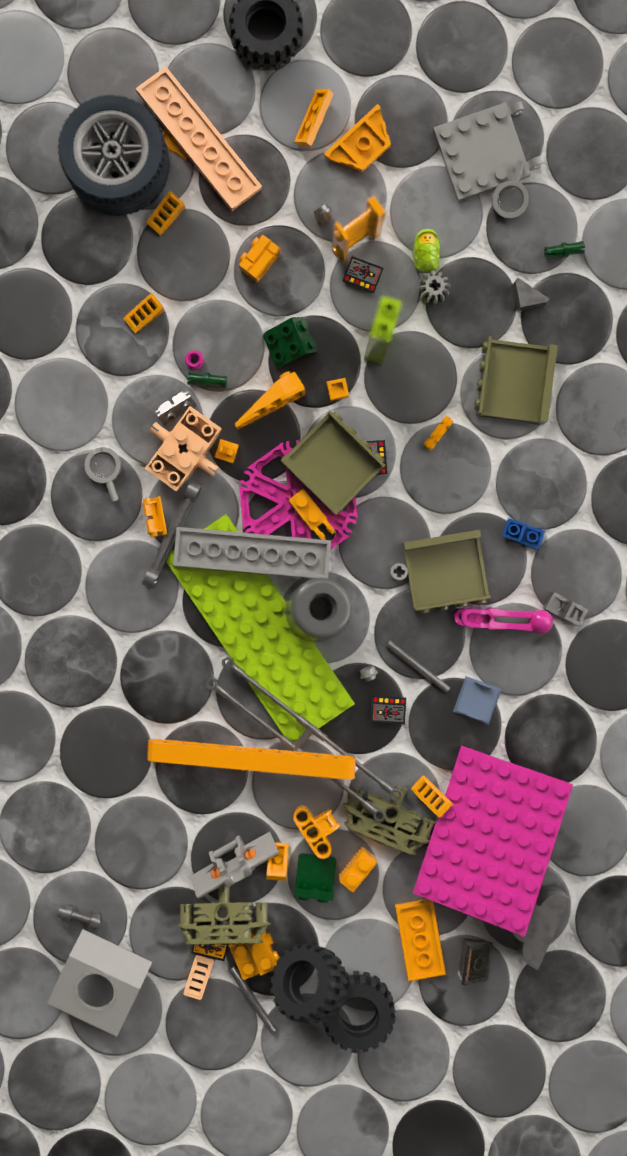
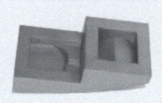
M552 591L543 606V609L579 627L588 612V609Z

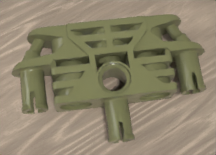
M396 784V788L402 791V797L399 801L387 800L371 792L367 793L365 801H369L376 808L383 809L385 813L390 808L396 810L394 816L386 814V821L378 822L374 819V815L363 806L361 809L358 808L360 802L351 795L348 802L343 803L347 817L344 825L356 832L411 855L416 854L415 850L430 842L428 837L435 821L432 819L429 821L428 817H424L419 832L416 833L415 826L418 827V820L420 821L422 817L420 813L401 806L408 790L404 786L401 787V785ZM353 787V791L356 794L358 792V787ZM360 789L358 795L362 798L365 791ZM393 792L394 797L400 796L398 792ZM380 812L376 814L379 818L383 816ZM354 815L359 817L357 822H353ZM410 839L415 841L411 847L408 845Z
M222 885L218 887V903L194 904V908H196V911H194V915H196L194 924H192V904H180V924L176 925L178 928H181L183 935L187 939L184 942L185 945L253 944L263 942L260 939L267 926L271 925V922H268V902L256 903V922H254V918L251 917V914H254V911L251 910V907H254V903H230V887ZM223 907L228 909V915L225 918L220 916V910ZM218 920L223 922L230 921V925H218ZM211 922L209 926H200V923ZM236 922H248V925H236ZM258 928L255 938H251L252 929ZM190 929L196 930V939L192 938Z

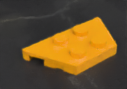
M377 104L324 153V157L360 172H364L391 147L380 105Z

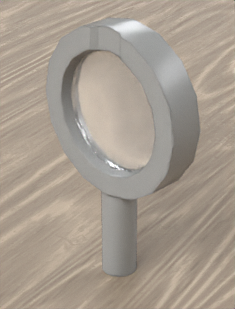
M518 160L512 181L509 180L501 183L492 194L493 209L503 218L520 216L528 206L529 195L527 189L523 184L519 183L525 161Z
M96 448L86 457L85 471L93 481L102 484L106 483L112 502L118 501L119 497L113 481L121 473V459L110 448Z

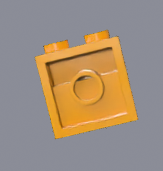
M257 931L252 933L251 938H255ZM266 931L260 939L263 941L262 943L229 944L243 980L258 974L263 975L271 972L274 966L278 965L279 954L277 950L273 951L271 946L273 940L270 933L266 934Z

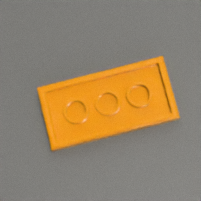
M423 899L395 904L408 982L446 975L433 901Z

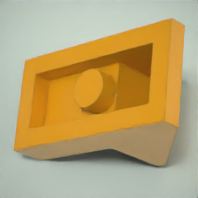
M275 842L279 854L268 859L266 879L286 881L289 844Z

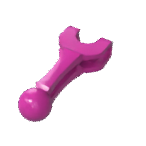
M493 607L486 609L458 608L453 614V620L457 625L485 628L489 631L519 630L545 634L550 631L553 625L552 616L545 610L532 612L503 610ZM494 617L524 618L528 619V623L497 622L494 621Z

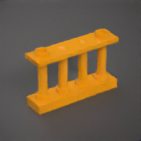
M375 196L367 200L366 211L342 228L338 222L334 224L332 251L343 262L347 260L348 249L363 238L372 236L375 240L381 236L386 212Z

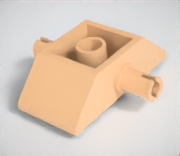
M189 406L170 432L157 422L153 424L159 431L157 432L151 427L149 433H152L163 442L145 469L176 492L198 467L211 477L214 476L215 473L209 468L217 472L219 467L205 457L221 431L219 426L191 406ZM187 446L188 452L180 454V448Z

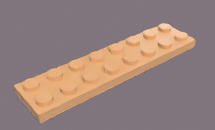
M164 67L136 88V93L231 211L262 190V185L167 67Z

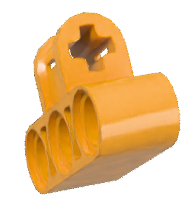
M300 805L294 810L293 819L315 855L320 859L328 858L331 854V843L327 836L337 830L341 824L336 822L331 814V809H327L314 817L308 807ZM299 812H305L307 814V818L304 820L298 819L297 814ZM310 828H315L318 832L316 835L310 836L307 831ZM325 844L328 846V849L325 852H320L317 849L318 846Z

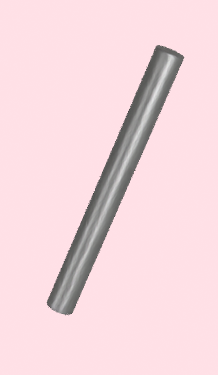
M391 640L387 643V648L443 692L447 693L450 687L395 643Z
M234 965L231 966L228 971L269 1032H275L277 1028L249 986L242 979Z

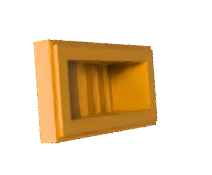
M170 191L146 221V224L161 236L186 208L185 204ZM172 201L175 205H177V207L174 208L169 203ZM166 207L172 212L171 215L164 210ZM161 213L167 218L166 221L159 216ZM155 219L162 224L161 228L154 222Z
M151 293L123 319L136 334L162 314L165 309L154 294ZM151 302L155 305V310L149 305ZM145 307L151 313L150 315H147L143 310ZM140 312L145 319L142 321L137 313ZM132 317H135L138 321V326L131 320Z
M422 776L411 788L439 818L453 805L425 776ZM432 789L433 791L429 794V796H428L427 798H425V796H426V795L430 792V790ZM437 795H439V797L431 804L430 802H431ZM444 800L445 802L437 810L436 807Z

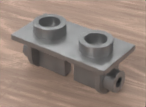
M182 391L174 396L172 399L175 404L171 405L168 400L157 407L158 409L155 412L164 425L185 413L189 406L192 408L196 406L188 391Z

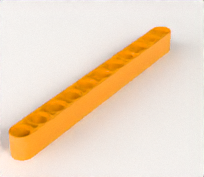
M164 739L148 740L147 760L152 762L336 779L355 778L356 758L352 756Z

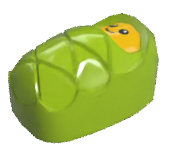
M432 229L419 231L413 241L414 267L420 273L435 272L439 265L440 242L437 233Z

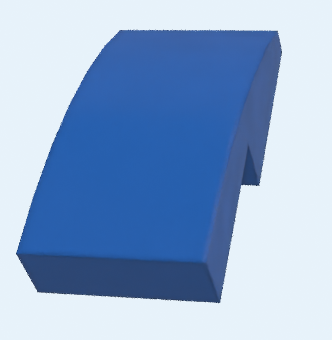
M508 518L502 537L539 550L545 531Z

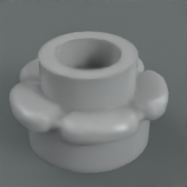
M374 666L363 668L360 670V679L371 681L376 678L378 671L375 670Z

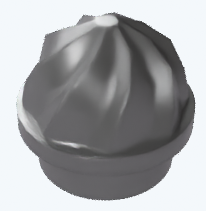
M324 203L313 211L315 214L314 218L321 223L330 222L333 216L332 208Z

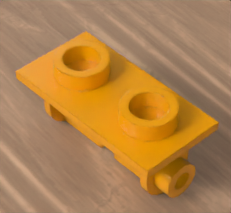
M160 496L152 499H143L144 516H150L151 518L150 520H145L147 534H150V537L166 535L167 529Z

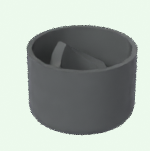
M313 578L298 586L290 594L285 608L286 620L291 630L300 638L312 642L324 641L340 634L348 625L352 614V604L347 591L338 582L328 578ZM314 598L323 599L326 602L327 617L325 620H316L310 614L309 606Z

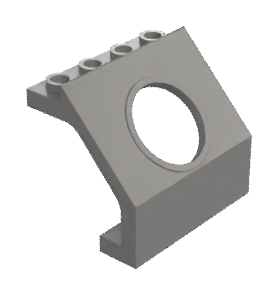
M83 929L47 1004L117 1037L152 962ZM98 974L107 978L113 986V999L102 1007H93L86 1004L78 992L79 982L84 977Z

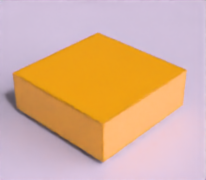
M346 378L327 381L330 401L349 398Z

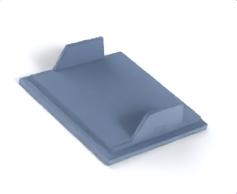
M466 676L453 712L489 725L502 689Z

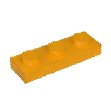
M316 89L294 141L298 146H312L315 141L319 127L323 122L334 94L331 90Z

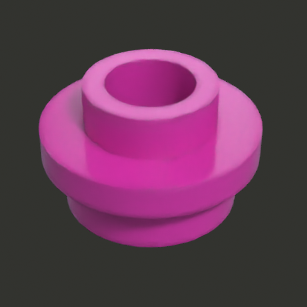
M190 351L185 356V364L192 370H198L204 364V357L199 351ZM194 357L198 358V362L196 364H193L191 362L192 358Z

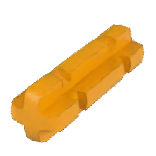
M445 416L441 424L432 432L430 438L425 441L424 446L432 450L436 442L438 443L446 433L447 428L453 424V420Z

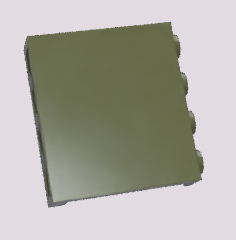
M489 336L486 342L483 341L481 353H484V360H481L479 365V372H482L481 380L478 379L476 389L479 391V398H476L474 403V410H477L476 415L538 424L547 423L558 345L550 344L547 347L494 340L492 336Z
M329 410L327 415L280 461L336 516L385 464L383 463V457L377 452L374 454L369 449L371 446L364 439L360 440L355 436L357 432L350 425L346 427L341 422L343 418L337 412L332 413Z
M480 530L402 543L414 611H419V614L428 613L430 608L437 607L438 611L449 609V605L456 604V607L468 606V602L475 601V604L486 603V599L491 598L488 591L480 544Z

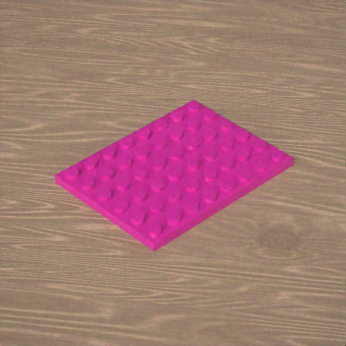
M461 746L445 794L453 805L441 818H437L413 893L525 936L573 784Z

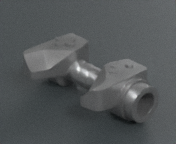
M72 904L61 905L57 917L63 919L61 925L64 928H68L72 920L76 919L87 923L88 932L92 934L96 933L102 919L101 913L92 911L90 916L77 912V906Z

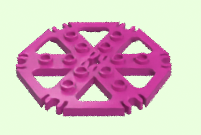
M289 441L286 442L287 450H284L283 443H281L247 467V469H251L254 473L244 472L250 476V479L247 482L241 480L240 483L247 486V488L239 485L243 530L251 526L245 533L254 532L255 534L270 535L290 520L292 537L311 539L310 527L288 501L291 498L292 492L294 496L303 488L336 531V536L330 540L331 549L349 537L343 533L344 530L347 533H352V530L347 528V524L350 522L356 524V521L350 519V516L358 519L356 496L348 503L346 511H340L335 516L287 468V486L262 475L261 469L263 466L276 457H284L293 449L290 448ZM256 493L278 503V505L257 520H254L250 517L248 497L250 494Z

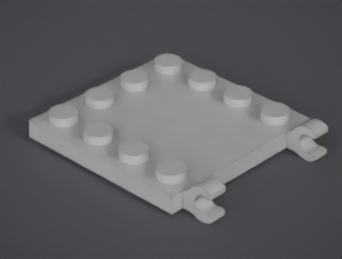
M505 102L433 128L457 202L494 190L503 182L512 181L518 160L525 161L520 180L530 177L531 170L541 167L542 160L540 156L526 162L511 118L522 114L521 110L524 109L522 102H517L510 107Z

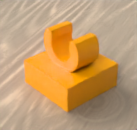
M220 439L215 458L233 464L239 445Z

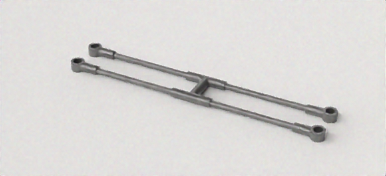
M226 657L222 660V666L225 669H230L238 676L246 679L306 728L296 743L282 736L231 696L219 684L216 678L212 677L207 680L206 687L209 690H215L222 697L229 699L280 739V742L291 751L305 752L301 748L313 734L322 742L325 741L341 755L350 756L306 718L298 715L248 676L242 668L234 663L232 657ZM226 660H230V661H231V665H230V666H227V665L225 664V661H226ZM214 681L215 687L210 686L209 682ZM356 760V766L388 792L392 800L399 801L401 799V789L394 788L386 781L381 780ZM329 778L360 802L365 809L374 815L376 821L381 822L385 819L386 813L383 809H378L369 801H365L340 780ZM393 792H398L400 796L394 797ZM380 812L383 814V817L379 818L376 814Z

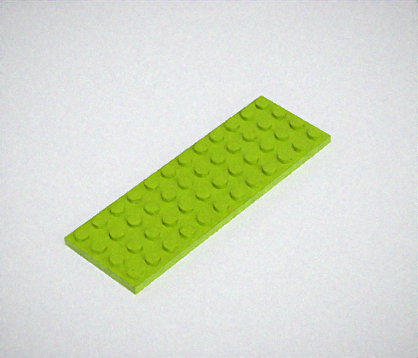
M227 514L205 528L207 530L238 532ZM175 549L170 552L166 560L167 564L230 657L234 659V663L242 668L248 676L298 715L306 718L318 729L355 704L314 642L300 638L291 630L285 615L287 602L268 574L174 566ZM249 683L283 735L293 743H296L306 728L299 724L292 715Z

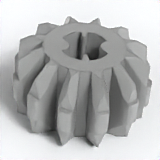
M431 271L430 276L425 273L424 279L419 280L421 286L418 287V291L423 292L420 298L427 297L426 303L433 299L435 305L438 299L443 302L445 300L444 296L449 295L450 292L447 289L451 285L445 283L448 280L447 276L441 278L442 272H439L437 276H435L434 271ZM432 284H434V286L437 288L436 291H434V289L431 288Z

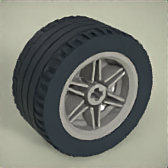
M121 95L97 96L80 104L78 108H75L70 113L68 119L65 120L58 139L59 161L72 188L85 204L89 205L92 209L95 208L98 212L102 211L104 214L124 216L134 212L137 213L141 209L143 210L159 197V193H162L163 187L166 185L165 182L168 180L170 159L162 130L155 117L151 115V112L145 106H141L139 102H135L133 99H128L125 96L122 97ZM130 142H134V143H135V145H128V144H129ZM131 162H135L133 168L129 167ZM96 163H100L98 168L96 169L94 165ZM112 174H119V176L117 178H113Z

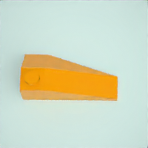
M288 371L280 375V379L235 423L237 430L304 396L305 388L296 373L290 374Z

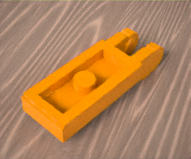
M304 488L288 500L321 540H326L325 535L317 528L321 523L326 526V529L331 534L336 532Z

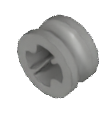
M401 563L394 564L390 569V575L395 580H403L408 574L407 567ZM397 566L404 570V574H401V577H397V574L394 573V569H397Z

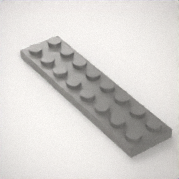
M177 527L173 565L297 577L328 578L331 541Z

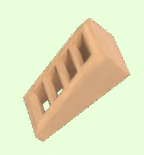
M199 955L195 956L184 989V995L202 1000L214 959ZM197 962L208 965V968L197 965ZM195 970H198V971L204 972V973H206V974H205V976H204V975L195 973L194 971H195ZM192 978L201 980L203 983L193 981Z

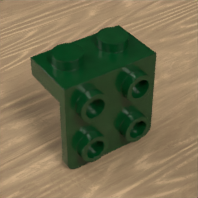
M291 317L264 332L263 338L275 367L281 368L302 356H310L317 353L316 343L311 337L308 323L303 317Z
M300 853L298 856L294 897H298L299 900L308 901L309 898L317 899L321 903L333 901L336 858L329 856L328 858L320 859L315 854Z

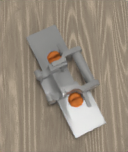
M271 832L244 845L242 838L238 835L232 842L215 851H210L209 855L212 864L190 876L196 897L199 899L222 885L230 887L251 875L256 866L279 854ZM235 849L236 857L225 863L221 858L219 859L222 855Z

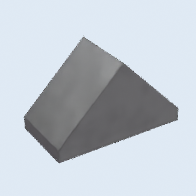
M518 277L512 285L517 312L543 307L549 300L548 297Z

